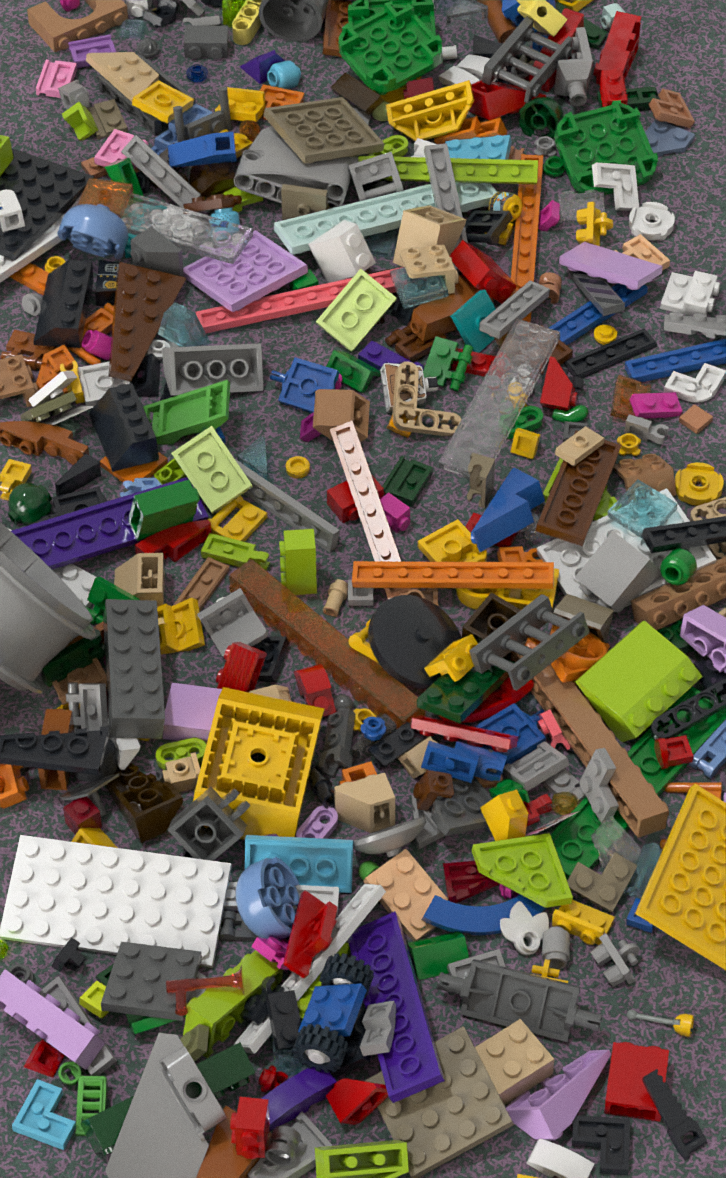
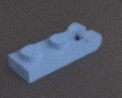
M726 720L693 755V762L689 763V766L695 770L699 768L710 779L726 762ZM706 757H709L712 759V761L709 763L704 759Z

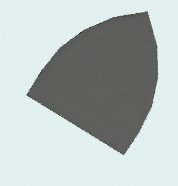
M119 773L70 789L60 794V799L76 800L77 798L87 796L99 809L102 817L107 813L97 790L117 778Z

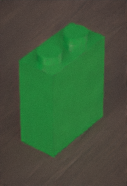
M189 480L134 495L128 522L137 541L146 539L170 527L193 522L197 504L200 501L199 493L196 488L192 487Z

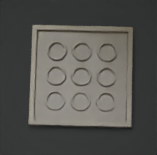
M343 97L270 107L264 110V117L303 163L372 154L374 152H381L384 149V142Z
M464 1026L434 1042L445 1081L395 1103H392L390 1098L387 1097L377 1106L393 1140L407 1142L408 1169L412 1178L421 1177L515 1125ZM382 1071L365 1080L385 1084Z

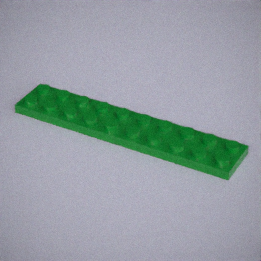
M692 686L666 712L701 691ZM701 699L699 701V706L704 710H709L713 707L709 699ZM726 708L676 737L686 735L694 755L726 720ZM681 711L677 714V718L681 722H689L691 715L686 711ZM672 719L666 727L659 725L657 731H663L666 734L668 727L673 724ZM649 729L627 753L634 765L640 768L646 781L653 785L655 793L659 797L664 792L666 786L672 783L689 763L662 769L654 750L655 740L652 738ZM585 797L571 812L578 813L566 818L551 834L567 880L577 862L593 869L630 829L618 810H616L610 822L601 823L596 813L593 812L589 800Z

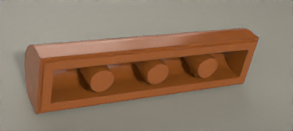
M476 0L499 43H504L516 27L510 18L507 19L502 13V1Z

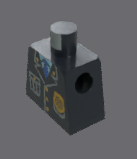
M99 260L95 288L97 306H105L107 303L114 305L118 262Z

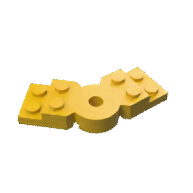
M458 519L418 540L417 547L430 562H487V550L479 552L477 544H473L471 541V533ZM554 568L553 589L456 588V594L465 606L476 610L491 592L520 610L543 594L549 597L553 610L559 569Z

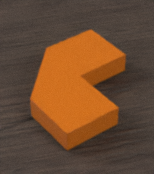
M65 345L44 354L36 381L38 391L61 373L60 364H63L67 371L73 368L72 361H75ZM66 387L63 389V392H64V393H63L62 395L68 393V390H67Z

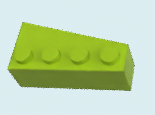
M256 950L251 954H246L236 967L229 968L216 983H211L198 998L194 997L189 1001L186 1006L187 1014L183 1036L198 1024L209 1027L207 1052L203 1054L208 1059L213 1053V1045L218 1040L223 1043L230 1036L229 1032L236 1021L239 1023L244 1021L240 1016L241 1012L245 1009L244 1005L256 994L261 995L263 980L268 976L276 979L271 984V991H273L282 981L284 969H279L277 962H270Z

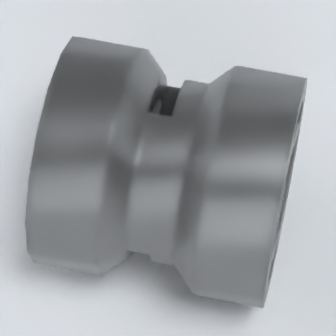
M277 1126L273 1130L271 1136L272 1143L267 1148L266 1157L270 1162L278 1166H289L294 1161L296 1155L294 1149L298 1147L301 1135L289 1126Z

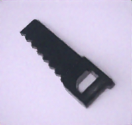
M655 1069L645 1075L642 1081L668 1128L667 1133L677 1152L686 1161L690 1158L692 1152L707 1143V1139L697 1121L687 1116L686 1110H682V1104L677 1103V1097L672 1096V1090L668 1089L667 1083L663 1082V1077L658 1075V1069ZM687 1132H692L694 1138L684 1144L680 1137Z

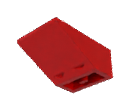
M482 80L471 84L474 102L469 112L488 120L501 118L502 115L507 113L519 112L520 108L526 104L524 102L526 90L516 85L492 82L490 85H487ZM539 93L537 97H546V95Z

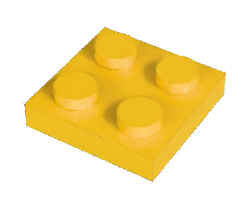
M159 80L132 99L133 106L167 124L174 119L173 107L181 106L184 113L193 106L194 99Z

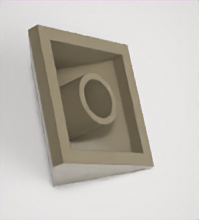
M566 594L554 609L553 614L570 620L579 612L584 613L589 632L606 643L614 610Z

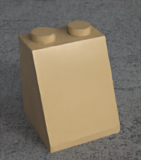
M430 205L403 210L393 263L404 267L400 258V251L403 249L428 247L434 244L445 245L450 256L466 224V219Z

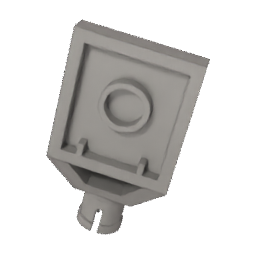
M585 27L576 28V35L572 37V49L574 51L570 55V60H557L554 94L569 96L570 103L573 106H581L586 103V94L589 92L593 60Z

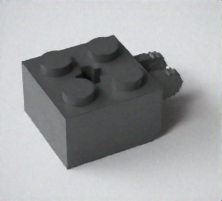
M210 787L172 819L168 831L193 858L214 861L243 836L247 824L240 816L251 805L244 801L233 810L228 804L237 798L239 792L234 788L221 798Z

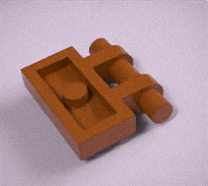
M14 329L6 345L7 351L11 352L2 351L0 359L20 354L28 355L31 357L23 356L26 366L36 370L41 368V359H43L44 354L57 347L34 345L35 334Z

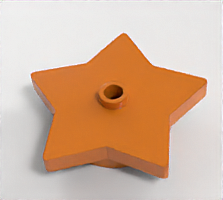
M552 625L549 634L554 633L559 627ZM589 632L587 636L551 663V666L562 682L577 680L608 652L610 644L602 642L597 636ZM531 637L527 639L525 646L533 649L541 641Z

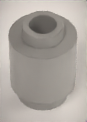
M557 926L551 927L543 933L542 959L543 961L545 959L551 960L550 968L562 969L566 967L570 959V934Z

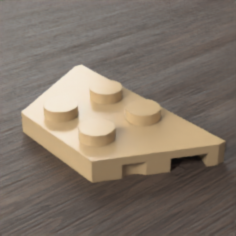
M134 52L88 53L86 55V62L131 102L134 96L159 80V74Z

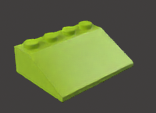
M642 621L575 682L615 736L621 742L637 738L652 724L654 719L662 715L703 676L687 655L646 621Z

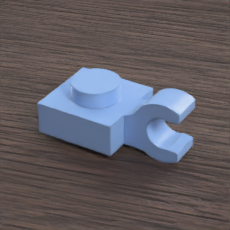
M135 478L134 482L124 481L123 485L129 491L120 492V496H127L162 484L157 478Z

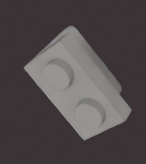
M241 588L197 614L223 658L227 647L234 642H242L253 646L268 636V632Z

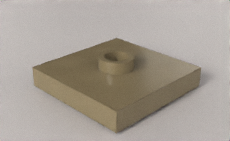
M288 184L282 185V220L328 209L327 190Z

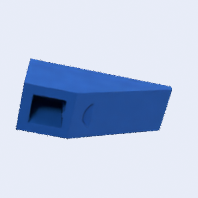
M234 132L213 133L168 145L169 166L174 168L237 161Z

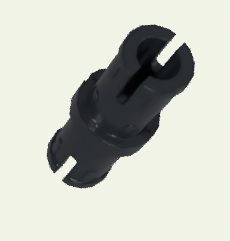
M312 765L308 780L312 785L313 793L320 798L325 808H328V805L330 808L335 807L332 782L328 777L324 776L318 765L315 767Z

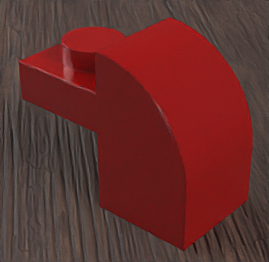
M322 664L293 671L301 696L304 695L306 705L324 708L323 717L336 712L330 691L332 687Z

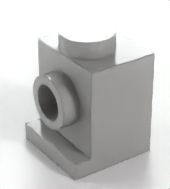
M79 80L58 88L66 109H69L79 101L86 108L90 107L89 93L84 86L80 85Z

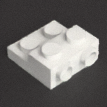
M695 271L692 277L672 272L660 304V309L693 316V314L707 315V312L713 311L715 303L713 295L718 296L720 283L717 282V275Z

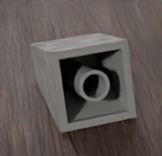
M612 531L576 575L575 579L581 583L578 588L589 597L593 593L599 597L597 601L599 605L609 609L612 608L619 613L631 603V600L637 598L662 575L660 569L651 560Z

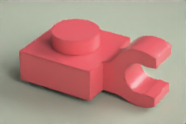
M549 709L539 714L541 720L537 721L542 733L544 735L548 734L552 739L550 745L555 748L556 744L562 743L564 748L569 750L570 745L563 737L562 731L551 710Z

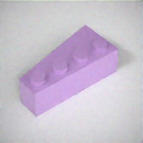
M705 605L684 614L680 636L703 657L707 655L719 672H726V617Z
M5 969L0 975V1008L86 1070L106 1043L98 1037L101 1031L88 1022L84 1026L78 1022L81 1017L67 1008L63 1012L58 1008L61 1003L54 997L47 994L44 998L39 994L42 989L30 980L25 984Z

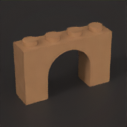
M84 0L94 11L84 18L67 19L59 16L45 1L27 9L29 25L54 52L69 48L68 42L88 39L95 34L104 33L113 26L122 25L128 20L127 5L122 0Z

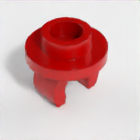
M273 1065L269 1069L264 1068L258 1080V1084L262 1085L261 1092L272 1091L280 1085L279 1083L285 1082L288 1079V1075L281 1071L276 1072V1067Z

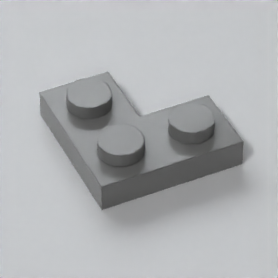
M605 748L595 750L579 781L582 792L585 793L593 812L596 813L601 823L610 822L619 807L608 787L616 766Z

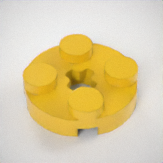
M690 463L682 471L680 469L676 473V494L682 502L699 506L717 500L722 494L723 477L721 474L718 475L714 471V467L709 464ZM696 482H701L702 486H695Z

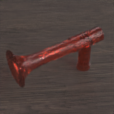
M242 965L240 970L228 976L166 981L167 993L176 992L175 1013L179 1016L188 1013L186 991L234 987L245 994Z

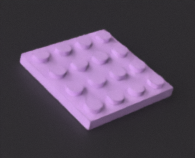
M255 230L184 267L183 273L186 280L231 312H235L308 273L307 264Z

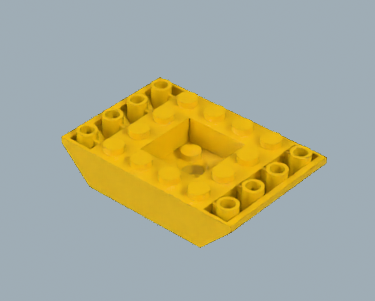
M223 687L218 697L193 801L210 787L221 798L235 788L239 794L228 805L233 810L244 801L251 805L240 816L247 824L245 832L240 839L245 840L246 835L264 836L269 834H277L279 837H295L324 708ZM262 753L265 756V760L255 762L251 759V755Z

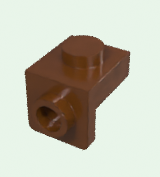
M427 770L420 781L414 786L413 796L416 798L417 809L427 811L438 796L452 798L454 795L452 775Z

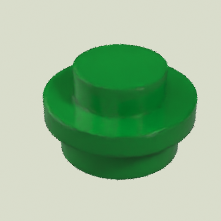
M551 156L543 164V171L549 176L557 177L565 172V167L560 157Z

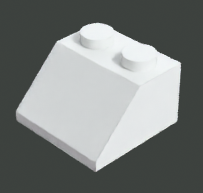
M343 220L308 244L328 283L354 277L360 269L365 271L376 263L358 225Z

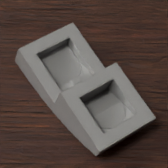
M394 1001L368 1005L362 1020L366 1029L360 1044L363 1056L390 1052L396 1021V1004Z

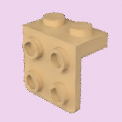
M434 244L428 247H410L400 251V258L410 278L438 276L445 294L455 293L458 273L454 268L445 245Z

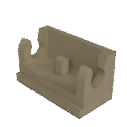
M472 453L468 465L470 490L467 494V500L470 502L472 496L478 494L481 496L478 507L485 508L494 490L495 459Z

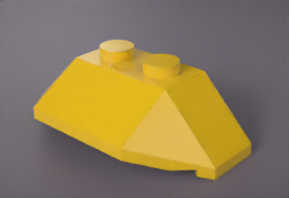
M470 80L387 104L386 110L389 125L413 141H416L417 138L428 140L459 131L474 102Z

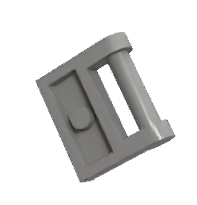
M392 152L348 165L359 201L395 191H404ZM392 176L393 183L364 192L362 185Z
M544 741L537 745L536 750L513 764L508 763L504 765L502 773L507 779L521 784L524 790L528 791L537 787L551 776L558 774L569 766V762L565 755Z

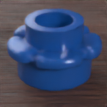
M368 717L364 720V724L361 725V732L368 740H379L386 732L385 721L380 717Z

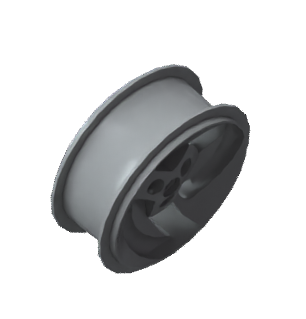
M0 522V679L18 690L26 692L29 689L32 692L42 694L46 686L39 675L40 672L77 635L90 640L96 636V632L90 624L93 618L85 605L63 580Z

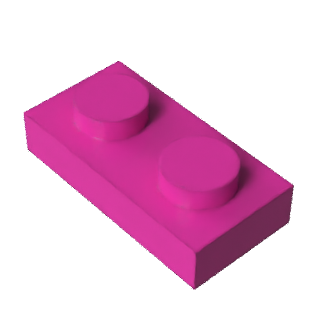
M676 392L632 394L630 398L636 417L669 418L680 416L683 412Z

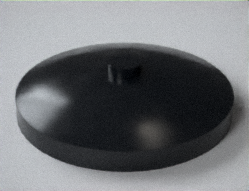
M399 595L386 600L372 615L368 628L370 647L382 668L397 681L417 689H428L441 676L438 673L429 677L424 668L452 642L462 639L457 626L444 610L427 599L413 595Z

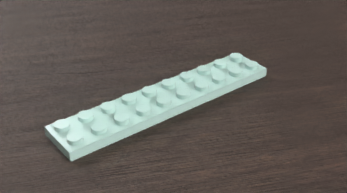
M455 182L461 212L489 206L492 196L497 193L490 183ZM431 184L275 222L274 231L292 255L311 250L308 245L343 220L357 224L363 237L384 233L400 228L403 210L428 205L435 207Z

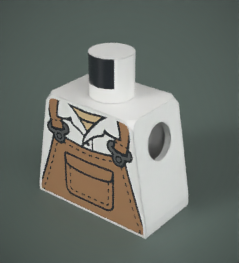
M384 363L380 370L387 413L393 412L395 372L400 364ZM416 365L419 371L417 405H420L426 400V392L438 390V382L436 377L424 378L422 366ZM405 369L402 372L406 375V381L403 384H407L408 378L412 375L408 373V369ZM400 391V398L403 401H411L412 397L408 391Z

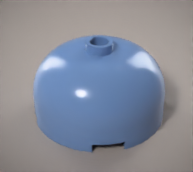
M81 204L71 208L64 215L57 232L61 240L69 239L74 244V248L101 257L115 255L116 259H121L128 242V230L124 221L117 214L110 211V208L101 204Z
M277 857L273 859L265 858L251 864L242 872L236 885V904L239 914L245 925L260 938H269L271 936L277 940L287 939L292 931L297 911L292 906L296 905V908L298 907L300 897L296 886L300 884L293 871L281 859Z

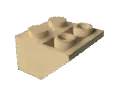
M138 553L115 569L114 585L140 600L157 601V607L163 605L165 587L163 553Z
M385 773L369 775L364 779L344 782L334 787L335 810L339 821L369 833L395 825V795Z

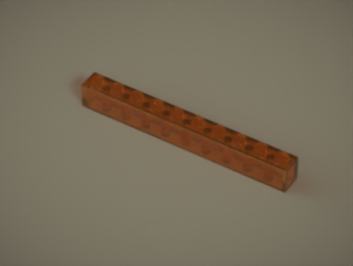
M250 559L229 575V590L231 593L241 588L254 612L262 615L268 626H275L282 636H286L289 642L292 641L297 645L299 651L304 656L309 655L313 658L316 665L322 664L338 685H345L356 700L364 701L368 705L369 710L376 716L380 715L385 719L386 724L391 730L395 731L406 722L411 724L414 717L426 716V710L417 707L418 697L390 676L374 660L353 649L349 645V640L254 560Z

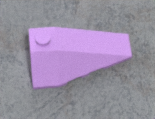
M590 1050L563 1067L564 1074H559L552 1078L548 1077L541 1081V1084L544 1086L543 1089L533 1094L526 1091L506 1106L514 1124L533 1139L553 1141L563 1135L562 1131L573 1122L610 1058V1050Z

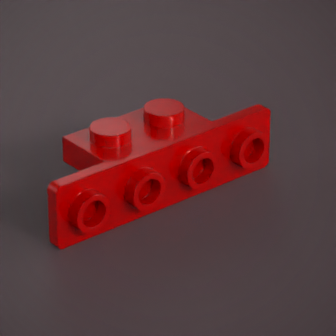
M306 890L300 895L283 962L284 966L302 978H306L309 975L313 957L321 950H327L333 939L331 933L337 923L335 917L338 908L330 901L325 904Z

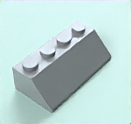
M261 343L162 348L163 371L170 395L184 394L225 380L230 382V392L264 391Z

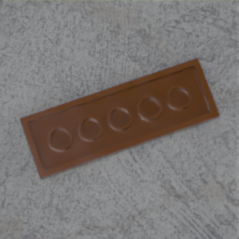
M604 440V444L575 466L563 460L535 531L583 547L619 455L621 445Z

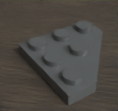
M473 776L471 783L452 777L454 795L452 798L438 796L435 799L431 819L445 836L488 828L489 826L480 807L493 798L475 776Z

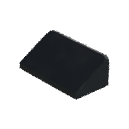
M153 353L144 356L132 379V384L138 397H159L161 361Z

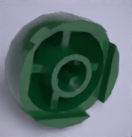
M536 97L526 103L520 110L521 119L519 120V125L523 133L532 137V134L537 135L534 133V129L543 130L547 127L549 133L543 136L553 139L557 125L564 117L563 110L555 100L549 97Z

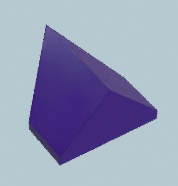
M272 50L242 64L240 68L259 84H262L268 80L267 74L270 67L275 63L285 60L276 54L275 50Z

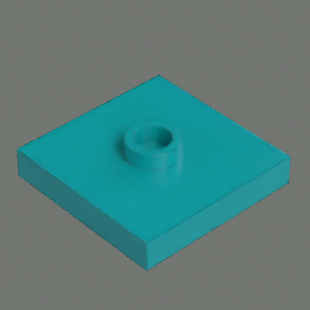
M486 290L478 291L451 315L465 344L472 346L473 352L478 353L496 338L479 330L480 322L496 310Z

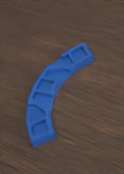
M521 894L509 901L491 906H466L450 902L435 895L421 920L450 932L492 935L502 933L500 920L510 918L512 907L519 901L524 904L532 917L544 912L547 908Z

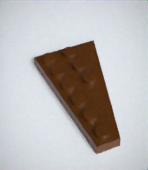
M123 262L119 263L117 267L109 377L132 381L181 290L186 277Z

